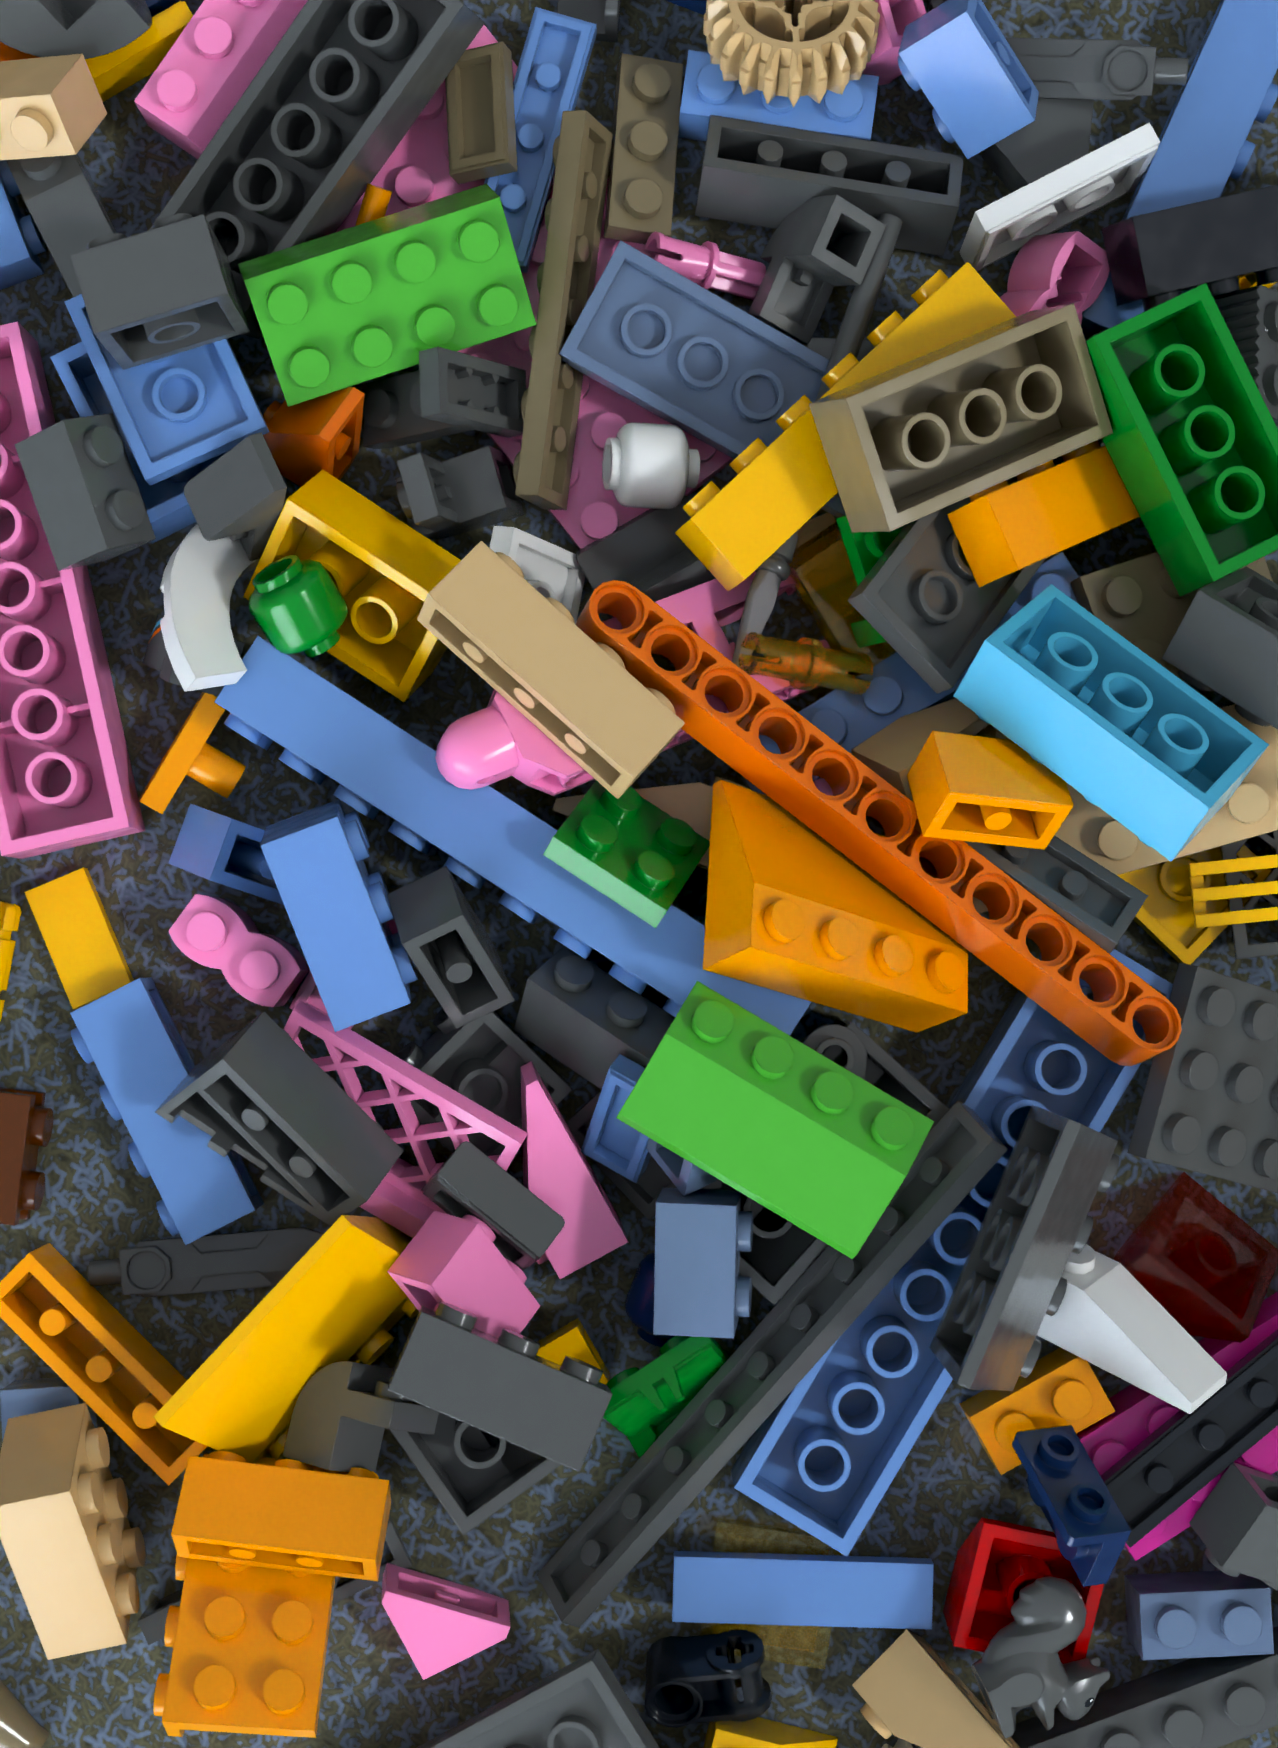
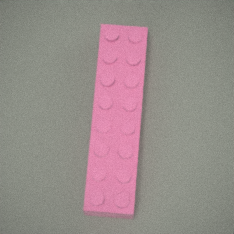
M17 321L0 325L1 856L24 859L144 832L145 826L87 565L58 571L15 448V444L56 424L38 342Z

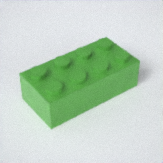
M487 184L238 264L288 407L419 364V351L435 347L459 351L537 325L500 197Z

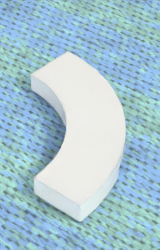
M198 524L190 530L171 555L160 585L161 592L164 593L165 612L164 617L160 620L161 631L173 670L184 692L236 684L247 671L235 645L229 615L230 599L237 579L249 571L255 570L260 560H249L240 539L233 541L228 536L214 541H207L203 537Z

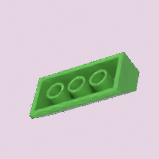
M699 981L695 983L616 1117L851 1259L858 1254L903 1183L934 1123L933 1120Z

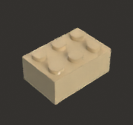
M86 1403L9 1418L0 1452V1540L48 1660L127 1644L130 1615L138 1613L140 1605L136 1572L137 1568L143 1567L146 1561L144 1538L139 1527H130L127 1518L128 1498L125 1484L120 1477L114 1479L109 1468L110 1447L107 1434L103 1427H94Z

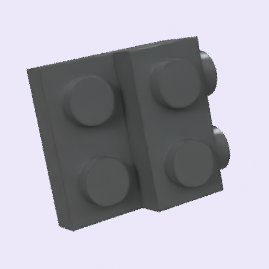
M442 1008L433 1022L438 1030L421 1047L415 1042H410L395 1055L522 1129L521 1066L530 1061L533 1062L556 1105L573 1090L568 1082L523 1040L521 1035L514 1031V1028L496 1011L456 1029ZM425 1099L410 1101L420 1124L444 1122L439 1108ZM481 1132L467 1134L469 1141L487 1156L501 1155L505 1148L504 1145ZM450 1137L437 1138L452 1153L455 1151Z

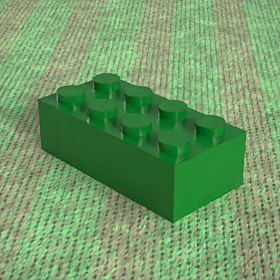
M1204 283L1087 340V348L1113 430L1112 434L1103 437L1102 440L1179 596L1181 597L1278 550V428L1207 284Z

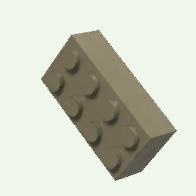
M1074 303L1027 312L809 403L852 533L891 532L1113 433Z

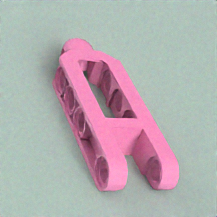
M754 571L729 592L717 579H713L658 600L656 603L732 661L734 652L721 627L741 619L746 596L756 572ZM792 571L785 581H781L777 596L785 591L789 596L797 590L799 585ZM615 617L603 621L606 626L612 629H623L621 623ZM819 640L744 669V671L785 702L825 684L840 673L841 667L829 643L826 640ZM495 689L492 692L487 708L463 716L451 723L437 745L435 758L438 770L446 781L458 788L468 790L483 788L513 776L529 787L555 796L594 780L588 772ZM705 694L707 702L713 709L728 713L726 704L720 698ZM680 729L663 751L694 738Z

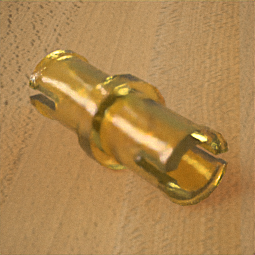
M750 632L741 644L744 648L754 649L756 653L764 654L763 657L739 653V667L749 675L787 680L794 689L811 691L816 686L846 691L853 695H862L867 691L871 683L868 680L855 678V675L848 673L853 671L873 675V662L869 655L825 648L818 639L802 637L797 642L763 636L757 632Z

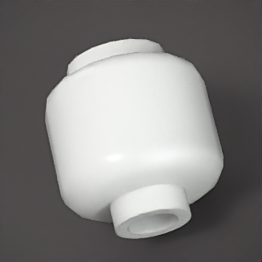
M631 422L619 429L616 438L609 437L606 440L602 461L603 485L605 490H613L615 498L624 507L671 509L681 503L686 488H696L700 474L698 449H689L686 435L679 426Z

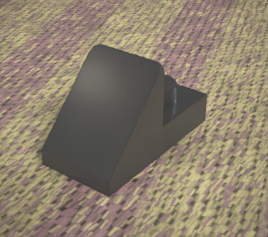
M260 432L246 437L188 481L184 486V495L199 529L207 541H214L228 536L233 541L240 539L249 560L254 561L261 558L283 509L287 486L264 436Z

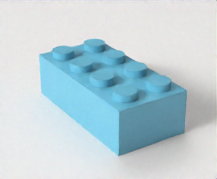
M1052 584L985 639L953 695L975 712L981 720L992 725L1025 750L1036 762L1046 766L1080 792L1086 800L1100 807L1134 833L1145 845L1155 849L1170 862L1174 860L1231 798L1269 746L1264 740Z

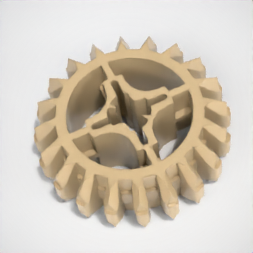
M706 0L703 34L706 36L711 64H720L724 81L739 80L743 95H747L755 90L762 91L767 104L775 96L788 97L794 108L800 96L808 95L820 104L824 94H826V90L843 94L849 80H860L862 72L866 68V63L871 61V56L876 50L880 14L878 12V3L874 0Z

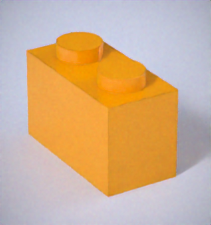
M932 730L907 774L923 837L1045 850L1074 806L1067 783L1046 766L1036 762L1013 741Z
M1058 1348L1037 1360L1034 1369L1027 1378L1019 1376L1013 1391L983 1390L960 1403L989 1459L1001 1475L1022 1464L1012 1446L1017 1432L1072 1425L1075 1432L1078 1433L1116 1412L1088 1361L1062 1348Z

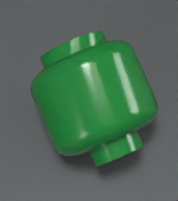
M289 555L271 563L254 577L252 584L255 590L249 598L250 612L269 642L281 653L293 654L304 652L307 657H315L326 652L339 641L340 635L337 630L347 617V604L325 567L320 562L310 559L300 560L298 555Z

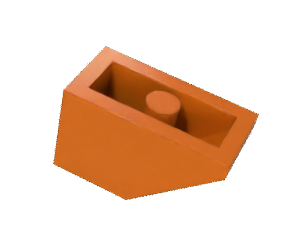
M347 387L289 407L286 400L282 404L274 401L263 414V418L270 431L263 436L281 475L300 487L322 469L338 480H341L359 452L365 393L355 387Z

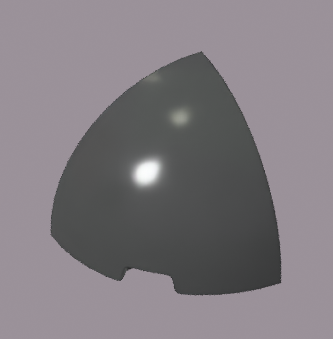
M0 0V42L37 57L83 54L85 59L102 56L128 45L140 37L152 25L151 13L145 0Z

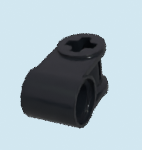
M734 1629L718 1634L688 1637L669 1636L653 1643L647 1651L645 1709L648 1716L660 1725L678 1728L689 1724L728 1720L744 1722L764 1714L770 1707L772 1694L769 1683L762 1677L760 1666L765 1657L762 1639L753 1632ZM735 1649H739L741 1653V1662L736 1663ZM742 1687L744 1700L742 1702L737 1699L736 1688Z

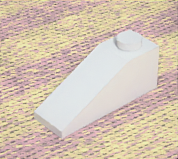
M1087 1244L1080 1254L1077 1255L1071 1252L1061 1276L1067 1279V1288L1062 1303L1053 1316L1045 1314L1037 1336L1188 1414L1194 1412L1226 1384L1227 1372L1121 1263L1094 1251Z

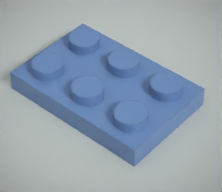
M82 294L64 301L141 473L150 486L229 451L249 435L260 432L264 435L270 432L228 339L123 370L94 335Z

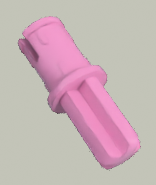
M655 231L649 236L644 247L646 251L661 254L655 255L654 260L707 290L710 288L754 300L766 273V266L763 263L719 251L718 245L710 241H706L700 246L664 236L663 233Z

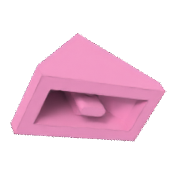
M390 1563L386 1564L383 1573L381 1603L423 1680L507 1638L510 1630L509 1600L459 1583L405 1569Z

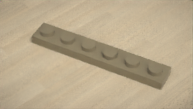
M586 110L563 111L560 135L556 137L553 145L555 177L552 198L547 202L545 208V225L548 232L545 258L537 272V288L540 294L537 325L533 326L529 336V351L532 362L529 386L524 391L521 400V413L524 421L521 450L516 455L513 465V477L516 484L515 495L544 510H567L583 373L570 367L567 363L561 362L559 353L594 290L613 134Z

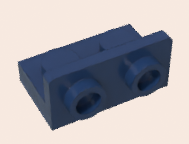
M1072 1425L1017 1432L1012 1446L1028 1474L1026 1481L1030 1496L1034 1503L1041 1507L1054 1531L1061 1554L1070 1561L1083 1587L1106 1584L1132 1530Z

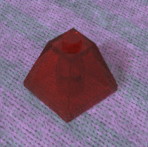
M1183 1172L1119 1249L1113 1260L1121 1263L1190 1335L1241 1343L1250 1336L1278 1265V1249Z

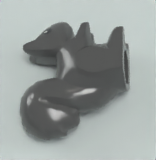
M1053 1576L1037 1578L1035 1582L1020 1590V1598L1012 1605L1011 1614L1015 1620L1001 1628L992 1637L983 1657L971 1666L988 1713L992 1719L996 1720L1004 1739L1011 1737L1015 1732L1016 1712L1026 1707H1032V1710L1040 1718L1046 1730H1050L1054 1726V1708L1056 1706L1064 1717L1070 1720H1079L1089 1712L1099 1688L1110 1678L1109 1670L1099 1667L1101 1661L1097 1656L1061 1663L1058 1651L1077 1640L1085 1627L1087 1610L1080 1592L1066 1579Z

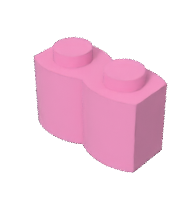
M1080 231L1035 235L1023 245L1016 255L1008 277L1007 292L1000 296V299L1016 317L1034 310L1074 303L1080 324H1082V312L1096 301L1107 281L1110 271L1107 253Z
M195 894L168 931L175 945L187 957L203 966L221 969L225 979L237 993L261 1006H284L310 971L306 960L295 947L274 935L259 933L255 923L245 911L234 903L219 897Z

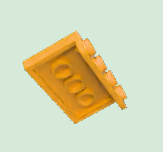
M262 1457L254 1464L273 1466L276 1460L274 1458ZM310 1465L313 1467V1471L340 1473V1471H331ZM176 1555L175 1578L176 1580L184 1581L180 1606L170 1605L168 1609L164 1642L165 1647L173 1648L169 1674L159 1673L153 1705L154 1716L162 1717V1723L168 1736L183 1737L185 1730L316 1738L336 1576L184 1558Z

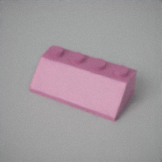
M204 0L134 100L148 126L198 159L308 0Z

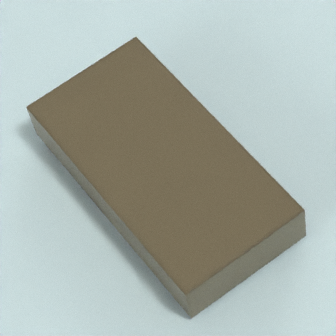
M503 41L465 50L445 78L449 175L458 184L518 171L512 52Z

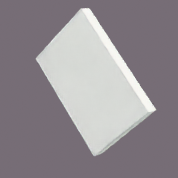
M1150 122L975 211L959 252L964 262H969L976 271H979L1020 250L1035 235L1051 234L1133 192L1160 144V140Z

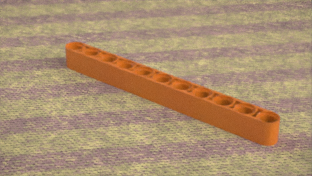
M612 580L604 582L594 589L575 625L595 643L600 642L612 648L623 660L625 669L643 686L656 689L666 696L674 706L676 715L685 722L681 728L683 731L1112 1062L1121 1066H1133L1169 1050L1175 1045L1182 1031L1181 1018L1177 1008L1165 996L966 842L923 837L913 801L635 586L625 581ZM598 614H609L615 617L621 623L623 629H612L606 626L600 620ZM651 654H659L668 658L673 663L676 671H667L659 667L654 662ZM705 694L720 698L726 704L728 713L713 709L707 702ZM759 735H765L773 739L778 745L781 754H774L766 750L760 742ZM812 775L825 779L832 789L833 796L822 793L815 786ZM866 816L876 819L882 825L885 837L875 834L869 828ZM919 856L928 859L934 865L937 878L928 875L922 869ZM973 897L981 900L986 905L989 919L981 916L976 911ZM1026 937L1033 940L1039 947L1041 960L1035 958L1030 953L1026 945ZM1079 978L1086 981L1091 987L1093 1001L1088 999L1082 992ZM1133 1019L1142 1026L1145 1033V1041L1141 1040L1135 1033Z

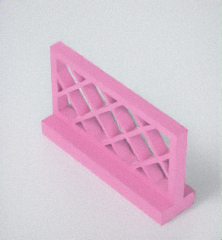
M300 1000L292 1010L283 1030L290 1035L292 1040L303 1051L304 1049L298 1037L301 1028L324 1040L330 1056L313 1058L312 1060L324 1072L337 1070L346 1094L372 1120L376 1121L370 1107L393 1103L403 1128L384 1130V1132L396 1144L410 1142L419 1166H413L398 1158L367 1202L359 1207L412 1238L434 1210L446 1213L423 1194L424 1191L421 1190L444 1163L435 1162L427 1143L429 1139L450 1137L456 1150L461 1143L465 1141L470 1142L467 1134L481 1132L505 1146L501 1155L488 1157L507 1171L528 1135L527 1132L351 1029L345 1028L335 1032L327 1015ZM367 1065L381 1073L387 1089L364 1092L354 1067ZM425 1099L439 1108L444 1122L420 1125L410 1101Z

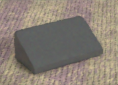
M467 1141L461 1143L421 1189L424 1191L423 1194L447 1214L460 1218L469 1214L487 1224L496 1236L493 1242L504 1258L512 1261L522 1271L542 1257L565 1224L562 1216L471 1142Z

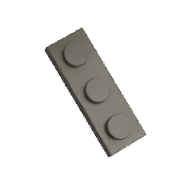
M625 53L621 54L616 74L612 124L613 139L609 163L604 238L646 244L649 236L655 231L663 233L664 236L671 237L683 64Z

